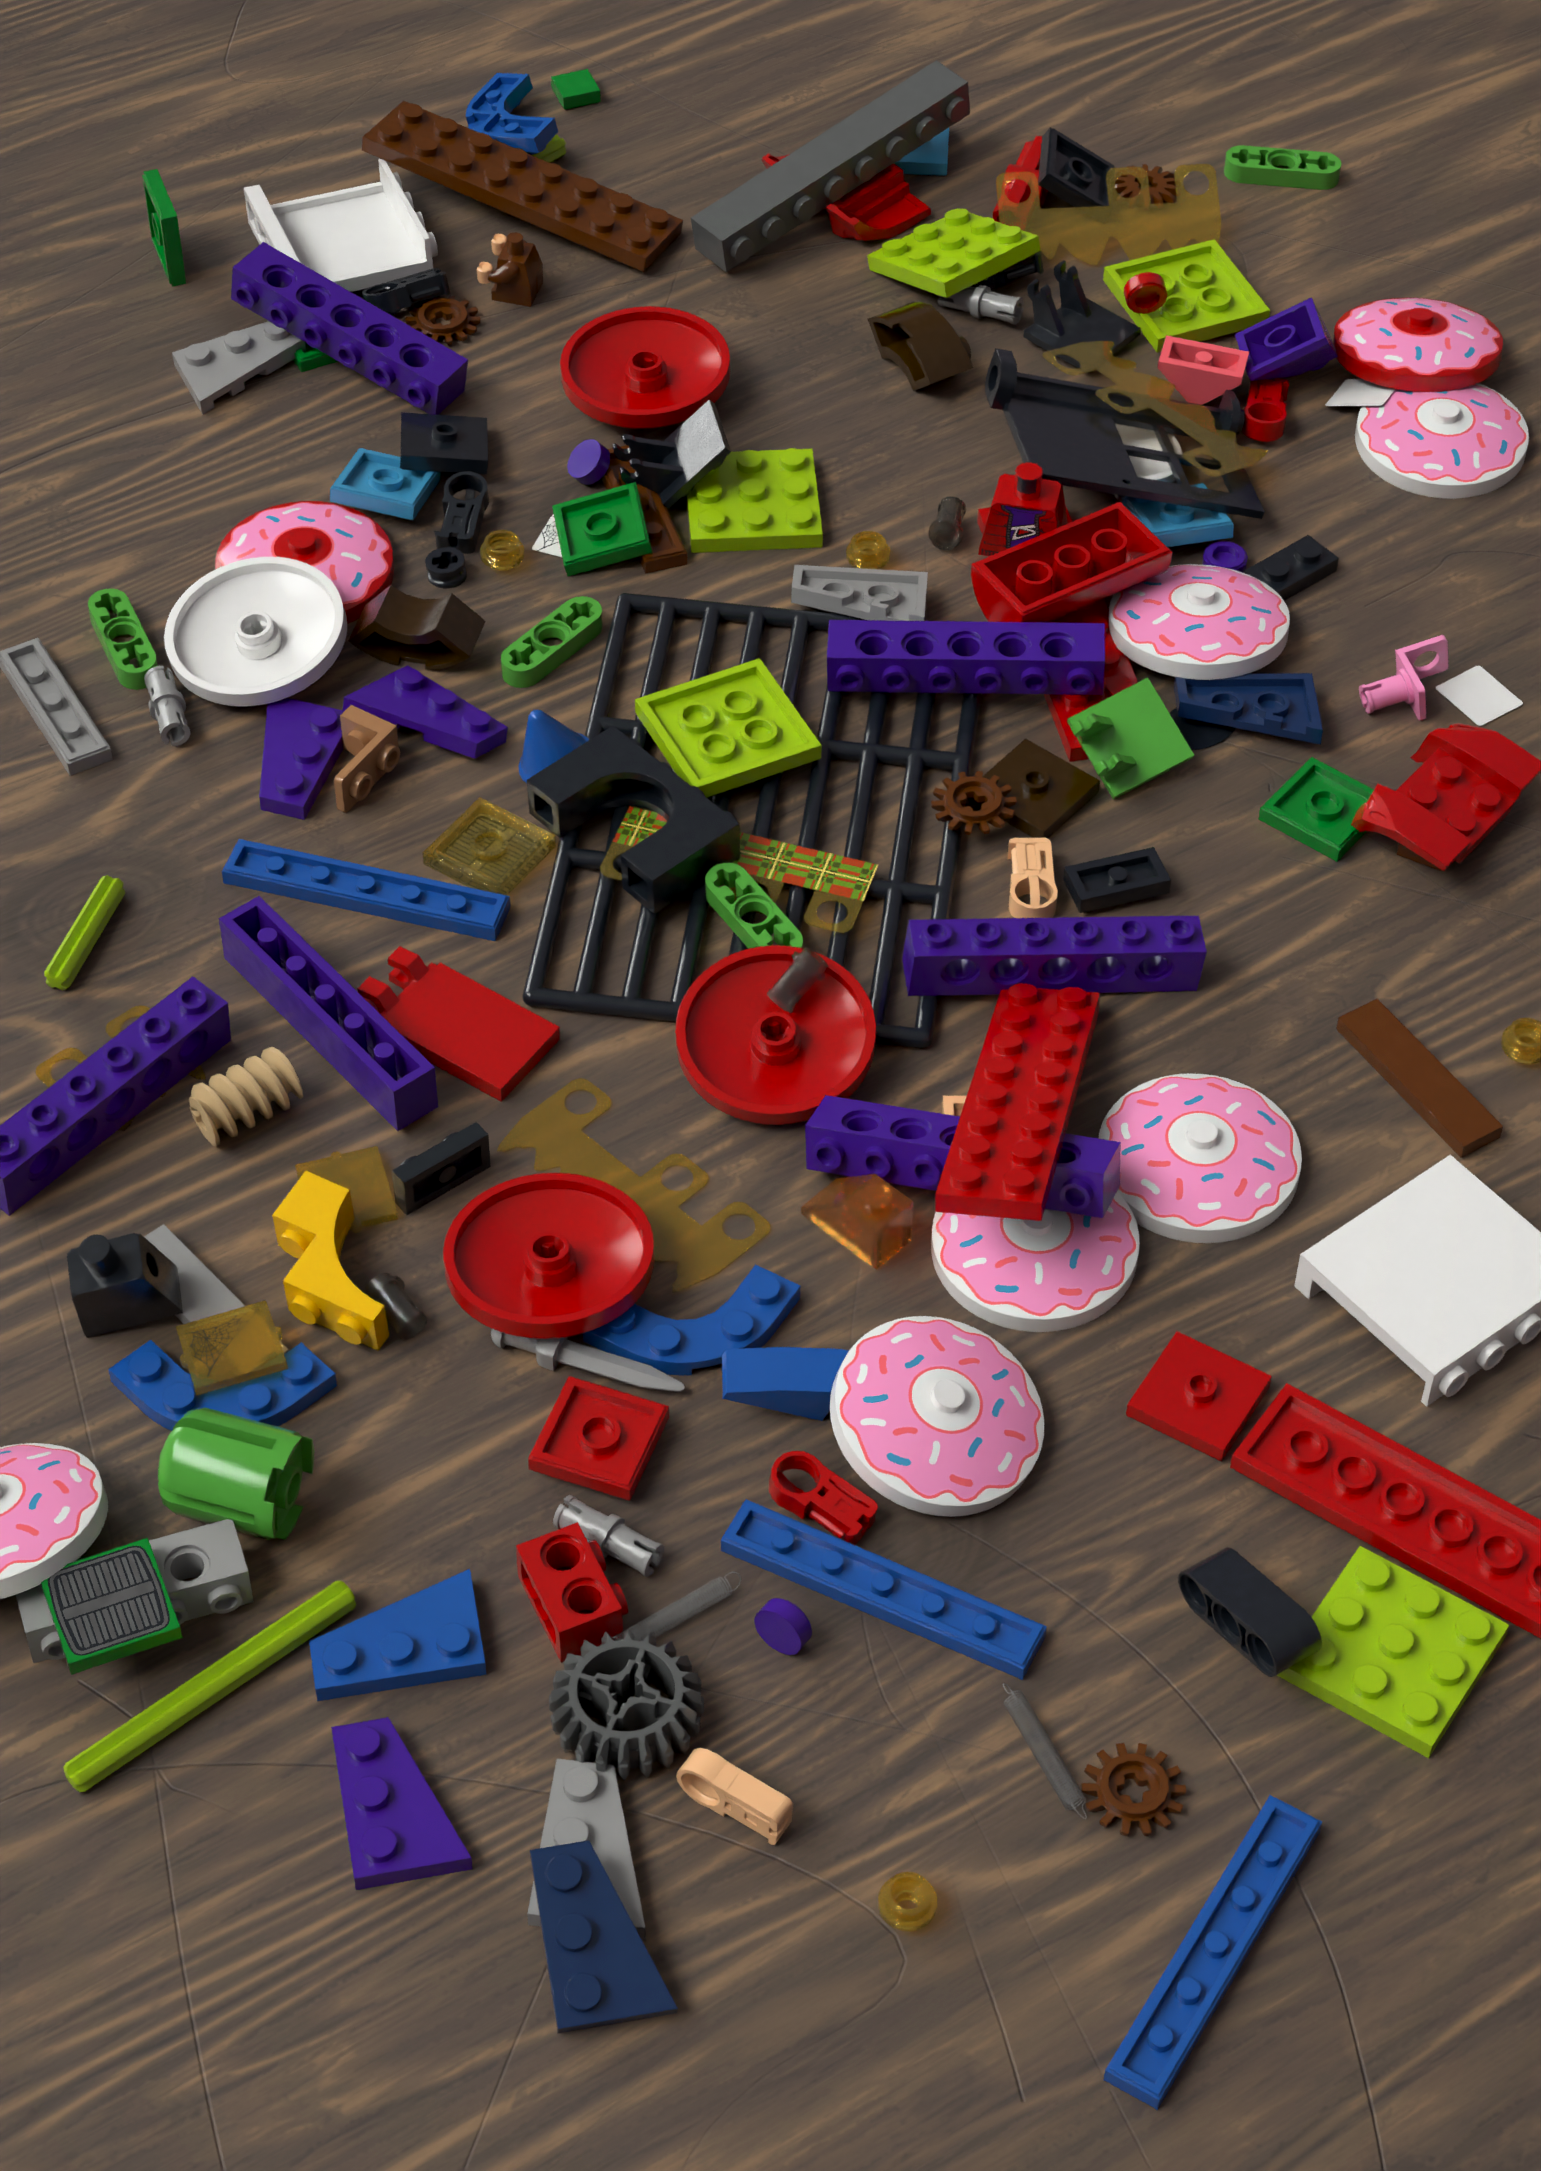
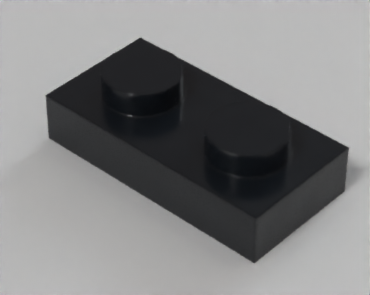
M1307 535L1244 570V573L1266 583L1285 601L1336 572L1339 558L1310 535Z
M1154 847L1064 867L1063 881L1079 913L1170 893L1171 879Z
M475 1122L459 1132L451 1133L442 1142L418 1156H412L402 1162L400 1166L392 1170L395 1203L406 1215H409L490 1168L488 1133Z

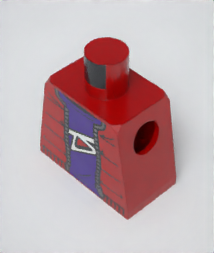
M1032 462L1018 465L1015 475L1003 474L999 476L978 555H994L1068 524L1063 485L1058 481L1042 479V468Z

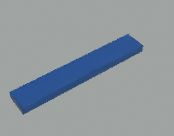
M238 839L222 870L223 883L491 941H496L511 908L510 896L243 839Z
M745 1499L721 1539L722 1552L1021 1680L1025 1677L1046 1637L1047 1626L747 1499Z
M1271 1795L1268 1797L1107 2066L1104 2081L1157 2110L1159 2109L1319 1835L1322 1821Z

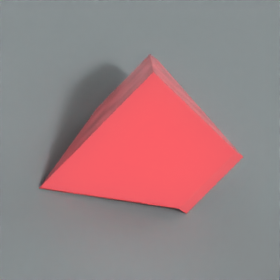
M1166 335L1158 361V369L1188 403L1203 405L1224 394L1226 390H1232L1241 385L1249 352Z

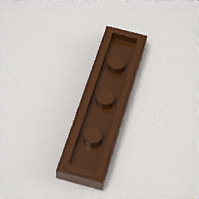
M628 445L620 446L623 449L629 448ZM613 448L608 449L610 452V464L608 470L601 478L606 490L626 485L620 475L621 467L630 473L636 472L630 466L629 461H621L616 458ZM638 484L637 487L653 552L638 557L645 574L687 565V551L666 507L662 504L660 494Z
M1378 999L1338 1017L1337 1031L1460 1158L1501 1137L1502 1124Z

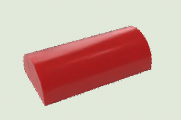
M1118 502L972 563L971 578L976 599L988 622H1050L1164 573L1170 566L1172 551L1121 502Z

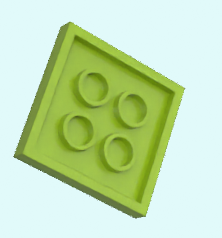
M959 208L946 212L944 218L931 224L917 226L914 228L913 233L901 239L885 242L882 248L868 254L867 258L869 269L873 272L948 298L1041 251L1038 235L1023 231L1020 227L1008 226L994 221L993 218L982 217L968 212L967 209Z
M1215 239L1104 267L1103 281L1134 323L1141 328V332L1157 353L1162 351L1166 335L1200 342L1243 331L1270 317L1268 306ZM1145 272L1160 275L1165 282L1168 294L1164 305L1151 313L1142 314L1131 311L1127 306L1124 296V287L1128 280L1137 274Z
M812 448L731 452L726 456L720 467L711 470L694 486L691 493L686 496L691 553L823 547V531Z
M760 658L635 699L636 715L676 775L689 785L698 787L706 798L821 759L822 745Z
M1359 1546L1312 1615V1619L1316 1623L1321 1635L1322 1648L1317 1653L1279 1673L1277 1676L1429 1759L1506 1638L1509 1624L1370 1550Z

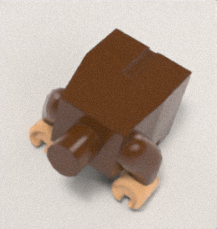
M517 232L510 233L507 237L504 234H495L494 239L492 238L491 245L493 254L499 256L497 268L493 270V266L489 262H480L479 267H477V279L481 284L495 283L491 290L492 300L531 307L543 284V263L536 246L533 243L524 241L523 235Z

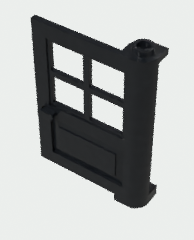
M995 348L985 381L987 400L990 408L1003 410L1023 463L1032 462L1038 464L1043 471L1042 479L1058 481L1063 486L1115 494L1116 499L1124 501L1125 497L1128 496L1258 519L1263 518L1265 511L1233 445L1235 435L1240 434L1245 422L1244 410L1241 409L1234 391L1226 390L1219 408L1036 376L1017 372V363L1012 351ZM1115 424L1153 430L1162 451L1124 445ZM1167 433L1205 439L1214 460L1176 454ZM1129 456L1168 462L1177 484L1138 477ZM1181 465L1219 471L1229 493L1190 486Z

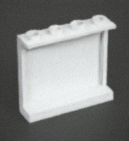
M378 159L381 182L273 205L269 204L260 185L244 188L248 223L259 245L262 242L267 243L350 292L433 269L432 257L438 255L434 234L426 231L421 212L414 211L411 195L409 192H403L398 172L392 173L388 164L383 159Z
M1449 1155L1301 1253L1294 1286L1308 1299L1324 1289L1426 1382L1421 1402L1427 1407L1443 1395L1446 1397L1453 1396L1474 1373L1482 1368L1484 1370L1493 1368L1503 1358L1507 1350L1519 1342L1522 1344L1530 1342L1541 1331V1232L1453 1156Z

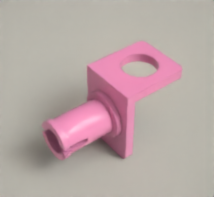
M1444 635L1395 650L1396 675L1359 686L1360 699L1368 714L1405 701L1407 704H1410L1419 721L1426 719V695L1420 679L1448 669V641ZM1428 651L1437 652L1435 659L1428 665L1422 667L1414 666L1415 660L1421 654Z

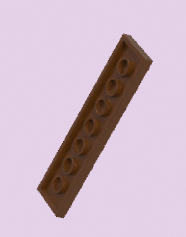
M402 101L367 132L362 139V151L643 272L682 231L683 220L668 214L663 209L654 208L633 199L628 194L609 189L598 184L593 179L581 177L561 168L555 163H549L527 154L520 148H513L492 139L487 134L478 133L457 124L452 119L438 116L422 109L417 104Z

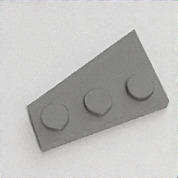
M270 321L246 329L232 331L227 335L206 342L190 345L187 348L172 352L177 371L203 415L214 408L213 401L227 392L231 396L236 395L245 389L244 382L257 374L269 375L295 359L294 353H296V350L301 348L304 353L307 350L304 341L290 334L285 329L279 328Z
M794 565L791 603L864 620L924 621L928 572Z
M557 1759L540 1848L589 1840L640 1938L646 1939L645 1923L614 1765H608L607 1769L601 1772L596 1770V1763H581L574 1760ZM533 1881L527 1913L528 1925L541 1927Z

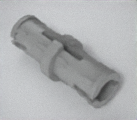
M979 285V287L970 286L948 298L938 299L939 306L970 312L972 317L978 319L986 316L1016 325L1023 313V308L1017 307V305L1022 306L1024 304L1022 298L992 292L990 287Z
M163 666L153 667L148 670L144 677L145 685L151 698L148 702L150 714L158 722L161 740L165 744L171 741V746L181 745L189 739L191 734L184 715L186 710L184 696L181 692L177 691L174 674L170 668L167 667L164 673Z
M568 1495L564 1498V1503L569 1505L568 1508L561 1503L558 1506L553 1518L554 1527L561 1529L578 1522L587 1541L589 1542L594 1539L597 1541L604 1558L610 1555L639 1571L645 1577H649L654 1572L649 1564L655 1568L660 1564L664 1554V1545L625 1526L624 1518L613 1513L607 1516L579 1501L573 1495Z

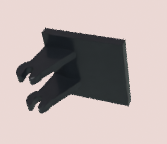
M1063 260L1054 267V275L1059 282L1061 307L1058 310L1056 309L1051 289L1047 284L1039 291V280L1036 279L1031 282L1027 287V293L1033 304L1034 324L1024 330L1023 337L1084 372L1089 373L1141 334V328L1086 298L1076 267L1073 265L1066 273V261Z
M711 400L702 405L664 441L624 434L622 435L623 442L629 448L623 449L618 444H613L616 458L621 461H629L630 466L636 470L635 473H630L621 467L620 475L623 482L626 484L636 482L637 485L639 484L660 494L662 504L668 509L680 498L689 495L694 486L711 470L720 467L726 456L731 453L716 405Z

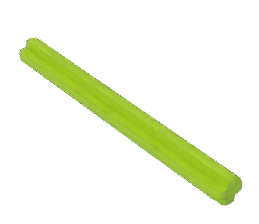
M343 1581L333 1582L66 1762L63 1769L67 1780L79 1793L87 1791L353 1610L356 1606L353 1592Z

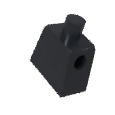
M131 1233L112 1239H107L102 1235H91L84 1239L78 1248L71 1249L67 1253L71 1296L86 1338L183 1313L177 1266L141 1234Z

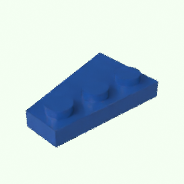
M470 1569L309 1641L317 1701L486 1675V1663Z

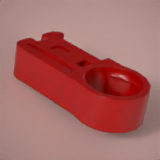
M1275 378V381L1266 379L1251 381L1248 402L1244 409L1245 422L1242 432L1247 437L1257 441L1270 442L1278 440L1283 436L1287 417L1286 403H1284V401H1287L1289 381L1287 379Z
M790 1451L778 1457L772 1466L769 1479V1492L772 1499L778 1506L791 1511L802 1520L808 1514L809 1518L836 1537L844 1539V1541L856 1545L874 1524L878 1510L877 1503L825 1467L815 1456L805 1451ZM790 1469L802 1470L815 1480L817 1486L809 1492H804L790 1482L782 1472Z

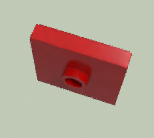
M1176 1331L1128 1402L1126 1416L1222 1462L1270 1388L1272 1376Z
M568 1376L528 1457V1468L541 1474L630 1501L669 1419V1406Z

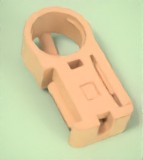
M1047 838L1010 839L1007 859L1012 861L1009 911L1014 918H1052L1056 912L1058 890L1054 880L1051 841ZM1030 894V904H1026L1018 898ZM1040 896L1045 897L1048 901L1040 904Z
M694 1749L676 1774L677 1782L693 1800L723 1817L726 1814L768 1838V1843L771 1845L777 1843L792 1821L793 1802L790 1798L708 1749Z

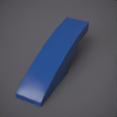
M800 1347L726 1349L722 1354L723 1399L823 1421L830 1411V1395L834 1379L849 1350Z

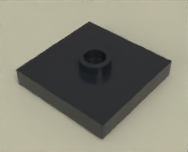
M1050 127L1042 136L1038 185L1104 224L1112 215L1115 166Z
M401 412L400 469L451 473L471 471L478 474H487V418Z

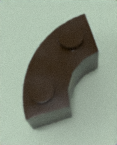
M911 302L868 318L882 359H891L899 365L907 376L913 391L973 368L970 360L971 349L967 340L962 336L959 337L950 323L931 304Z
M390 585L364 606L348 642L366 654L392 665L399 666L402 660L425 664V670L442 669L454 666L470 658L486 621L453 593L439 599H421L406 595Z

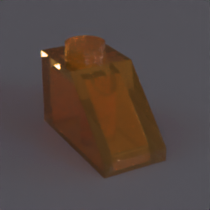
M869 1174L836 1178L801 1207V1214L877 1270L911 1241L914 1202L878 1175Z

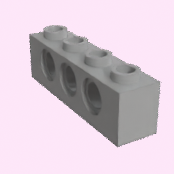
M226 1519L149 1540L179 1625L185 1621L213 1613H228L241 1605L254 1602L248 1568L233 1520ZM188 1578H196L191 1581H183ZM41 1584L16 1594L33 1663L47 1659L59 1660L65 1658Z

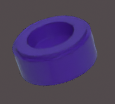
M594 439L585 440L572 451L567 464L568 473L583 485L593 484L600 480L608 470L610 452Z
M1220 541L1210 544L1204 550L1202 565L1224 567L1244 573L1248 556L1241 546L1233 542Z
M780 1598L770 1599L755 1615L754 1623L760 1637L770 1647L782 1654H797L812 1636V1628L807 1616L798 1606L788 1600Z

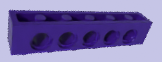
M262 242L233 267L232 300L270 321L275 326L285 329L311 347L327 354L344 366L358 372L426 413L439 415L465 391L468 359L267 243Z
M829 620L827 644L828 691L1103 695L1105 623Z
M1199 915L908 920L902 962L908 996L1000 994L1001 990H1007L1012 985L1019 983L1031 984L1036 988L1058 990L1066 987H1078L1086 992L1099 993L1197 991L1207 950Z
M192 976L1 1124L0 1209L10 1216L230 1042L231 1030L228 1002Z
M825 1095L805 1125L806 1169L936 1191L960 1116ZM1066 1133L1045 1209L1103 1218L1120 1187L1121 1142Z

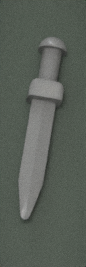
M491 1329V1338L497 1347L503 1349L506 1345L536 1353L538 1365L555 1371L560 1362L640 1388L681 1392L685 1388L682 1382L650 1365L569 1341L567 1337L549 1339L526 1338Z

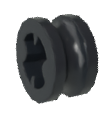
M443 547L433 550L427 555L425 564L428 571V580L432 585L438 588L449 589L460 586L465 582L467 578L464 554L460 550Z

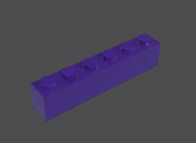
M260 896L219 918L224 958L397 1131L438 1108L435 1067Z

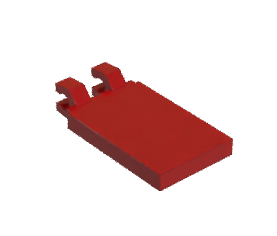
M401 946L388 957V965L394 968L389 973V981L403 989L398 996H396L389 985L370 976L357 988L358 993L431 1064L500 1102L509 1095L560 1040V1027L441 962L438 965L431 962L426 966L418 954Z

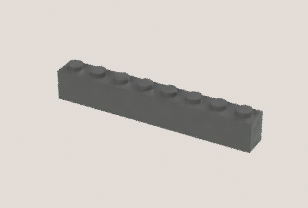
M937 60L691 217L695 249L725 272L734 268L770 243L778 240L790 230L810 219L829 204L839 200L850 191L969 115L968 82Z

